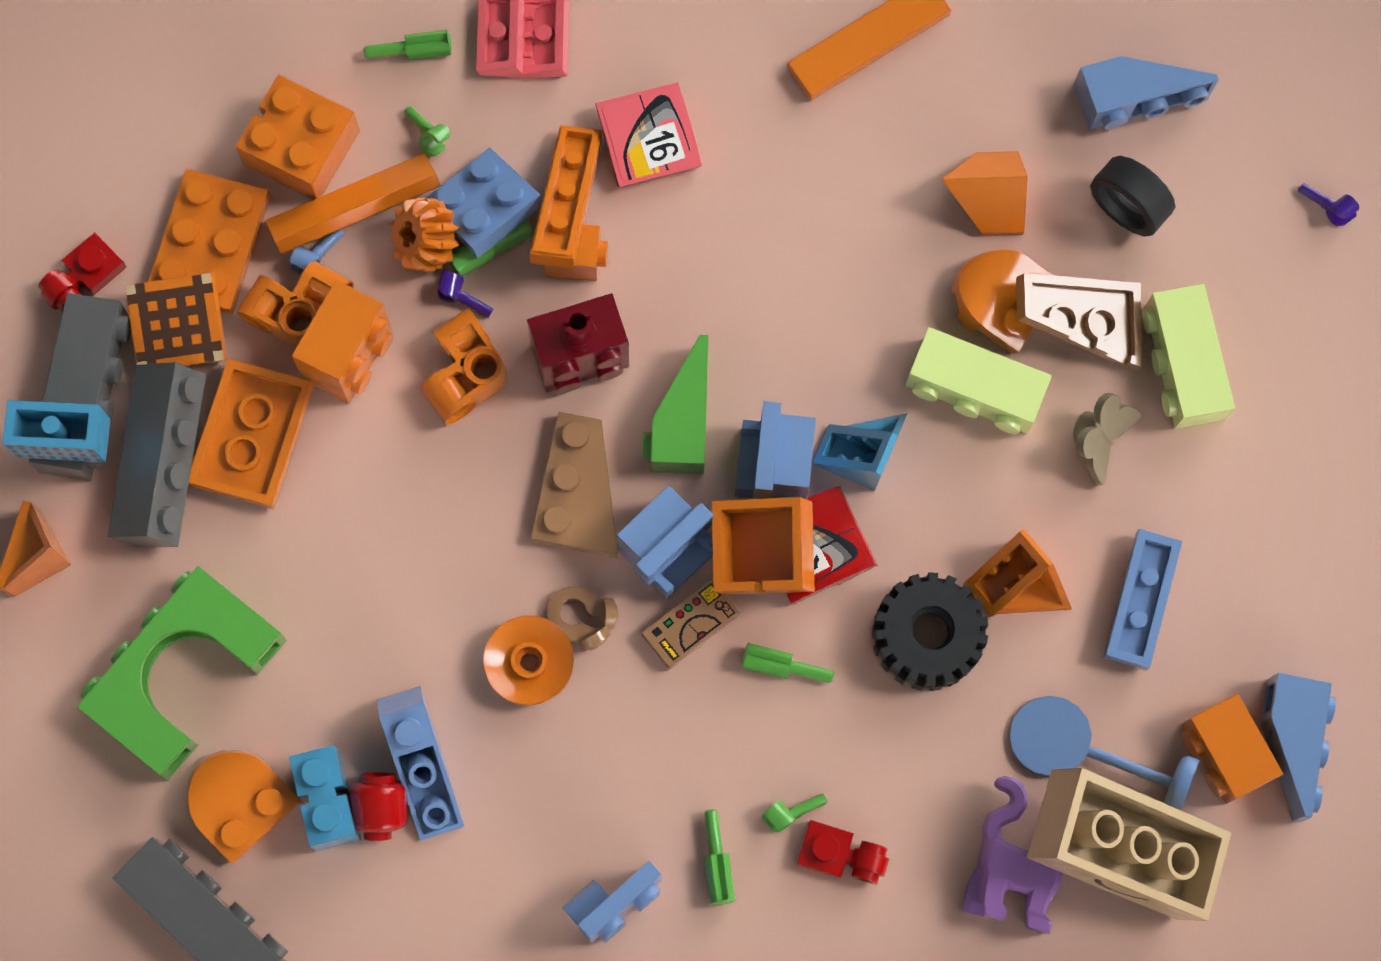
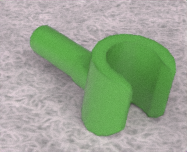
M408 106L404 110V114L422 133L419 137L422 151L428 156H436L444 151L445 145L442 142L449 138V128L443 124L433 126L412 106Z
M822 793L794 806L791 810L781 800H778L765 811L762 819L772 831L781 832L797 818L802 817L803 814L827 804V800Z

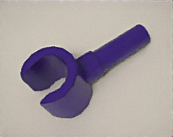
M1304 182L1298 189L1299 193L1325 209L1328 219L1335 226L1346 225L1357 216L1355 212L1359 210V204L1348 194L1343 195L1337 201H1333L1330 197L1323 195Z
M449 271L442 272L437 288V293L441 300L449 303L459 302L463 305L465 304L482 315L490 317L494 308L474 298L469 293L461 291L464 283L462 276Z

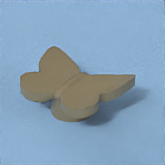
M1105 393L1098 398L1094 406V412H1083L1078 417L1073 431L1078 455L1086 458V466L1093 481L1103 486L1106 479L1110 446L1113 445V440L1123 435L1141 418L1139 411L1130 406L1120 404V397L1112 393Z

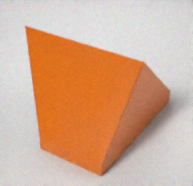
M1019 151L976 152L941 179L980 230V236L1024 234L1028 175Z
M22 500L0 569V590L6 595L14 597L71 565L43 513L32 502Z
M1024 529L1018 532L963 583L973 590L972 594L974 597L980 599L984 608L992 617L996 614L1072 610L1054 563Z

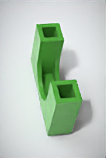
M199 566L192 573L187 571L177 579L171 588L173 595L162 608L156 606L146 615L141 623L143 630L132 643L126 641L115 651L111 658L113 665L102 677H94L84 687L80 695L83 700L77 705L81 711L168 781L196 749L198 744L162 716L152 702L149 692V677L158 656L167 647L180 640L204 638L220 644L258 675L287 641L281 632Z

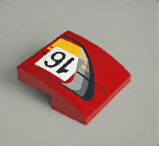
M841 486L833 487L806 499L812 502L815 592L786 593L791 604H797L833 585H840L878 566Z

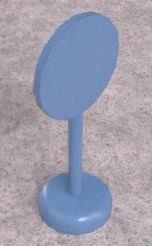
M1045 696L1033 699L1021 707L1013 719L1010 731L1013 753L1022 766L1035 774L1050 776L1052 769L1076 768L1081 765L1087 756L1168 787L1164 803L1182 810L1200 760L1190 756L1181 758L1174 776L1171 777L1090 746L1092 734L1087 717L1077 705L1065 698Z

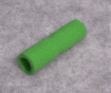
M526 219L479 258L464 245L452 252L453 261L449 263L455 273L463 277L491 261L495 255L502 254L532 237L534 231Z

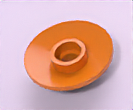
M524 615L504 622L493 632L485 647L483 664L490 685L501 697L515 704L530 706L542 704L553 699L566 687L573 672L574 653L569 638L557 624L544 617ZM528 655L538 659L537 667L531 671H527L521 666L522 659Z

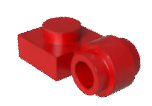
M94 232L62 259L63 264L70 273L52 270L41 279L38 287L41 290V297L54 310L60 309L63 312L67 293L82 295L79 289L85 286L95 295L127 267L124 261Z
M810 820L797 866L840 879L844 866L847 864L853 868L851 877L877 885L879 877H885L890 859L886 857L888 850L886 847L861 841L860 847L852 850L850 846L854 833Z

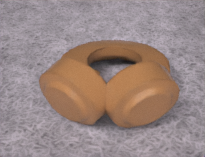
M567 587L556 592L549 600L547 617L548 620L557 624L565 632L571 642L581 644L584 651L594 650L607 641V638L610 636L609 630L613 629L617 622L618 608L614 598L601 599L594 592L585 588ZM569 600H578L585 605L587 614L598 619L599 625L592 628L582 622L578 625L567 624L561 618V607Z

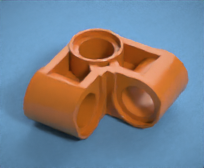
M312 261L302 272L293 292H290L273 279L259 275L236 313L255 328L270 333L296 348L307 329L294 331L292 330L294 323L301 318L313 320L335 280L354 288V282L324 265Z
M469 308L432 332L451 358L453 364L434 373L421 386V391L446 425L453 424L467 416L476 406L499 392L507 381V370L501 355L491 343L483 326ZM483 363H492L497 366L495 374L488 379H480L475 376L476 368Z

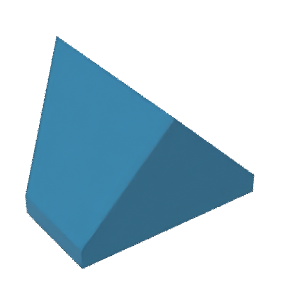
M908 413L846 426L829 424L813 464L875 491Z

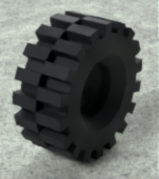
M928 572L926 577H920L919 574L909 576L906 582L902 583L900 581L893 586L890 593L886 594L874 617L875 621L872 627V638L875 640L873 649L876 656L880 655L883 661L881 664L886 672L889 670L896 675L894 680L903 684L906 681L913 684L912 689L922 690L923 687H931V691L941 690L943 686L949 685L950 687L958 683L964 676H967L983 655L982 651L987 645L988 635H985L986 628L989 626L987 616L983 617L981 613L984 606L980 599L974 600L970 594L973 590L965 584L962 588L955 584L957 578L948 575L946 579L938 578V573ZM933 614L945 622L948 634L946 641L936 648H927L916 641L913 635V624L922 615Z

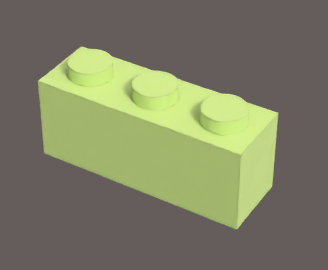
M1200 284L1153 293L1145 308L1142 309V323L1146 334H1152L1155 346L1151 354L1152 365L1155 374L1162 375L1165 391L1162 392L1161 399L1165 415L1172 417L1174 429L1225 420L1233 412L1235 405L1205 285Z
M928 327L905 386L912 388V392L921 399L931 402L940 399L954 405L953 409L964 416L977 418L980 415L993 420L997 428L1007 433L1019 434L1021 431L1027 434L1036 419L1052 375Z

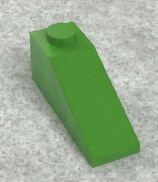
M699 335L652 419V432H643L642 459H651V472L704 474L708 335Z

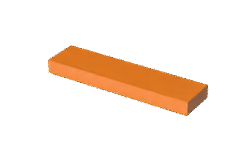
M889 0L787 63V69L811 101L950 16L951 8L945 0Z
M560 125L530 250L531 264L574 269L602 143L601 130Z
M423 153L266 219V223L280 254L399 205L405 202V200H410L439 188L441 185L435 170L426 154Z

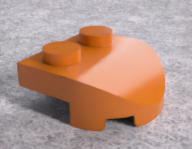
M1000 249L971 257L963 263L955 275L952 293L956 294L959 309L957 317L969 331L979 330L1010 354L1020 352L1033 329L1032 326L1017 320L1016 277L1023 273L1052 274L1018 251Z
M221 750L215 752L196 766L188 781L187 807L195 825L231 864L236 862L301 802L298 796L261 757L250 751Z

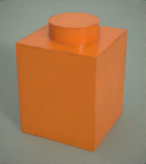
M583 225L574 269L544 265L545 276L597 281L598 267H606L608 256V241H601L600 226Z

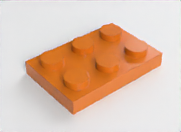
M185 169L149 281L215 273L220 312L233 315L271 197L269 190Z
M228 358L191 466L188 485L274 510L314 389L313 382Z

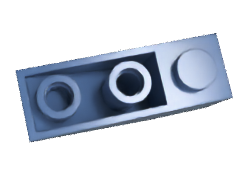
M1120 56L1081 67L1075 79L1074 87L1089 129L1103 126L1104 129L1109 130L1120 127L1127 123L1130 118L1144 115L1145 118L1157 117L1167 112L1169 107L1184 104L1185 107L1197 106L1209 99L1219 79L1217 74Z
M1278 672L1267 679L1261 726L1269 749L1283 772L1279 779L1293 820L1302 822L1312 818L1313 812L1317 813L1321 806L1323 789L1322 786L1317 785L1319 769L1325 767L1329 755V742L1324 741L1326 724H1330L1333 720L1336 699L1330 697L1332 683Z
M421 686L378 699L379 718L401 784L406 788L407 802L420 841L464 827Z

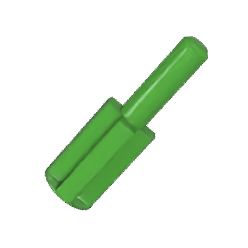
M447 29L404 35L405 41L369 45L363 48L364 57L367 59L407 54L408 60L451 55L452 40Z
M749 642L743 652L742 669L745 668L787 679L788 673L826 683H831L834 678L833 670L792 660L793 654Z
M715 809L706 810L704 817L709 855L704 856L710 898L709 905H726L736 901L729 853H723L718 811Z

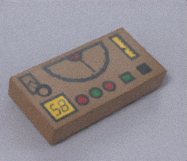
M711 578L643 631L642 636L670 670L737 618L740 612L725 594L714 592L713 579Z

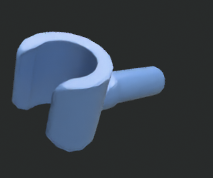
M340 229L330 233L321 243L315 246L313 251L301 246L297 247L290 257L291 270L302 274L312 261L321 263V258L344 236L343 231Z

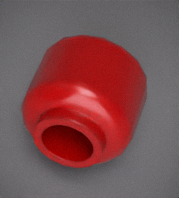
M395 773L359 774V781L352 783L348 787L347 796L356 831L364 832V840L392 839V831L399 830L407 824L406 788L401 784V781L396 780Z

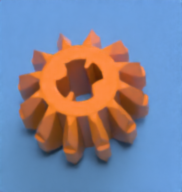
M412 198L411 200H405L402 207L395 208L396 221L388 223L393 230V236L388 242L395 245L393 258L401 260L403 268L435 271L436 269H442L443 264L453 261L451 249L459 246L454 237L455 232L460 227L452 224L454 211L446 209L444 201H438L435 198Z

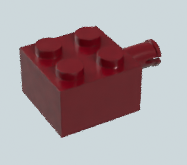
M613 293L527 319L531 348L546 393L556 390L558 394L571 392L578 389L582 385V381L598 377L600 381L613 379L624 372V368L629 367V341Z

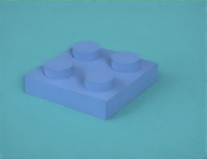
M490 147L426 197L444 201L446 209L454 211L452 224L460 227L455 232V236L477 258L538 211L542 204L541 195Z

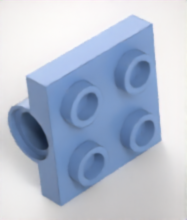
M648 861L610 896L595 880H592L562 908L591 943L595 942L599 937L606 943L626 925L622 916L634 906L641 912L660 895V888L657 885L661 882L662 874Z

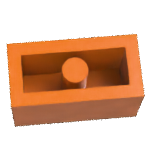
M1238 693L1182 723L1185 730L1182 733V738L1187 749L1194 757H1200L1208 771L1204 774L1207 785L1217 798L1222 796L1225 804L1283 775L1281 768Z

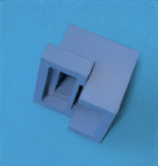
M764 401L761 421L743 420L735 496L753 499L802 497L806 499L810 485L816 418L781 414L782 403Z
M667 486L617 534V548L636 568V574L648 586L652 584L668 599L713 556L712 536L707 530L712 526L714 514L702 503L693 509L670 486Z

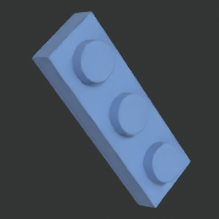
M1139 529L1136 532L1103 658L1145 671L1150 668L1182 541L1143 529Z

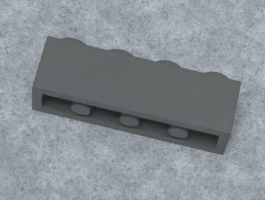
M67 293L42 402L100 405L110 418L111 423L113 401L109 399L113 384L117 385L122 375L123 362L119 358L122 342H128L131 334L130 317L120 301ZM29 458V463L39 473L87 481L92 480L94 469H99L102 462Z
M177 362L136 365L108 538L138 548L178 547L206 379L205 374Z
M151 837L112 878L197 961H286L283 957L288 953V950L269 933L264 938L260 937L250 927L255 919L236 901L229 907L217 895L222 887L204 870H201L196 875L187 867L184 862L189 858L188 854L170 838L165 843H162L160 840Z

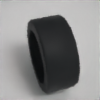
M1122 155L1112 157L1090 184L1092 196L1101 209L1121 227L1143 237L1153 236L1176 208L1174 197L1170 190L1154 172L1140 162Z

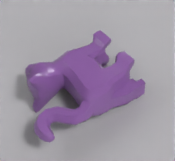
M1002 776L995 780L994 786L1009 795V803L988 813L982 825V843L977 867L967 883L961 911L982 917L985 915L1004 921L1007 914V908L1002 903L1005 892L1010 890L1025 894L1026 929L1050 934L1052 922L1046 917L1047 907L1061 886L1063 873L1028 859V850L1002 839L1001 827L1018 820L1027 808L1028 794L1021 782L1012 777Z

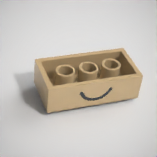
M1084 768L1052 769L1027 858L1173 919L1209 921L1232 832Z

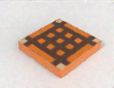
M215 273L125 285L137 365L177 362L184 366L228 359Z

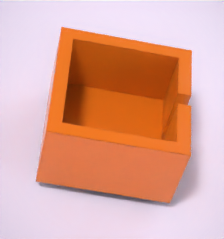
M278 74L259 105L263 117L254 114L235 147L244 166L314 200L324 194L359 134L360 129L354 111Z
M335 280L292 354V358L302 378L312 381L315 387L350 404L355 393L361 395L371 379L372 372L369 369L377 356L382 358L393 340V334L390 333L392 328L387 318L384 304Z
M802 497L712 501V514H714L712 518L714 592L725 595L766 594V591L772 593L815 592L813 509L811 501Z

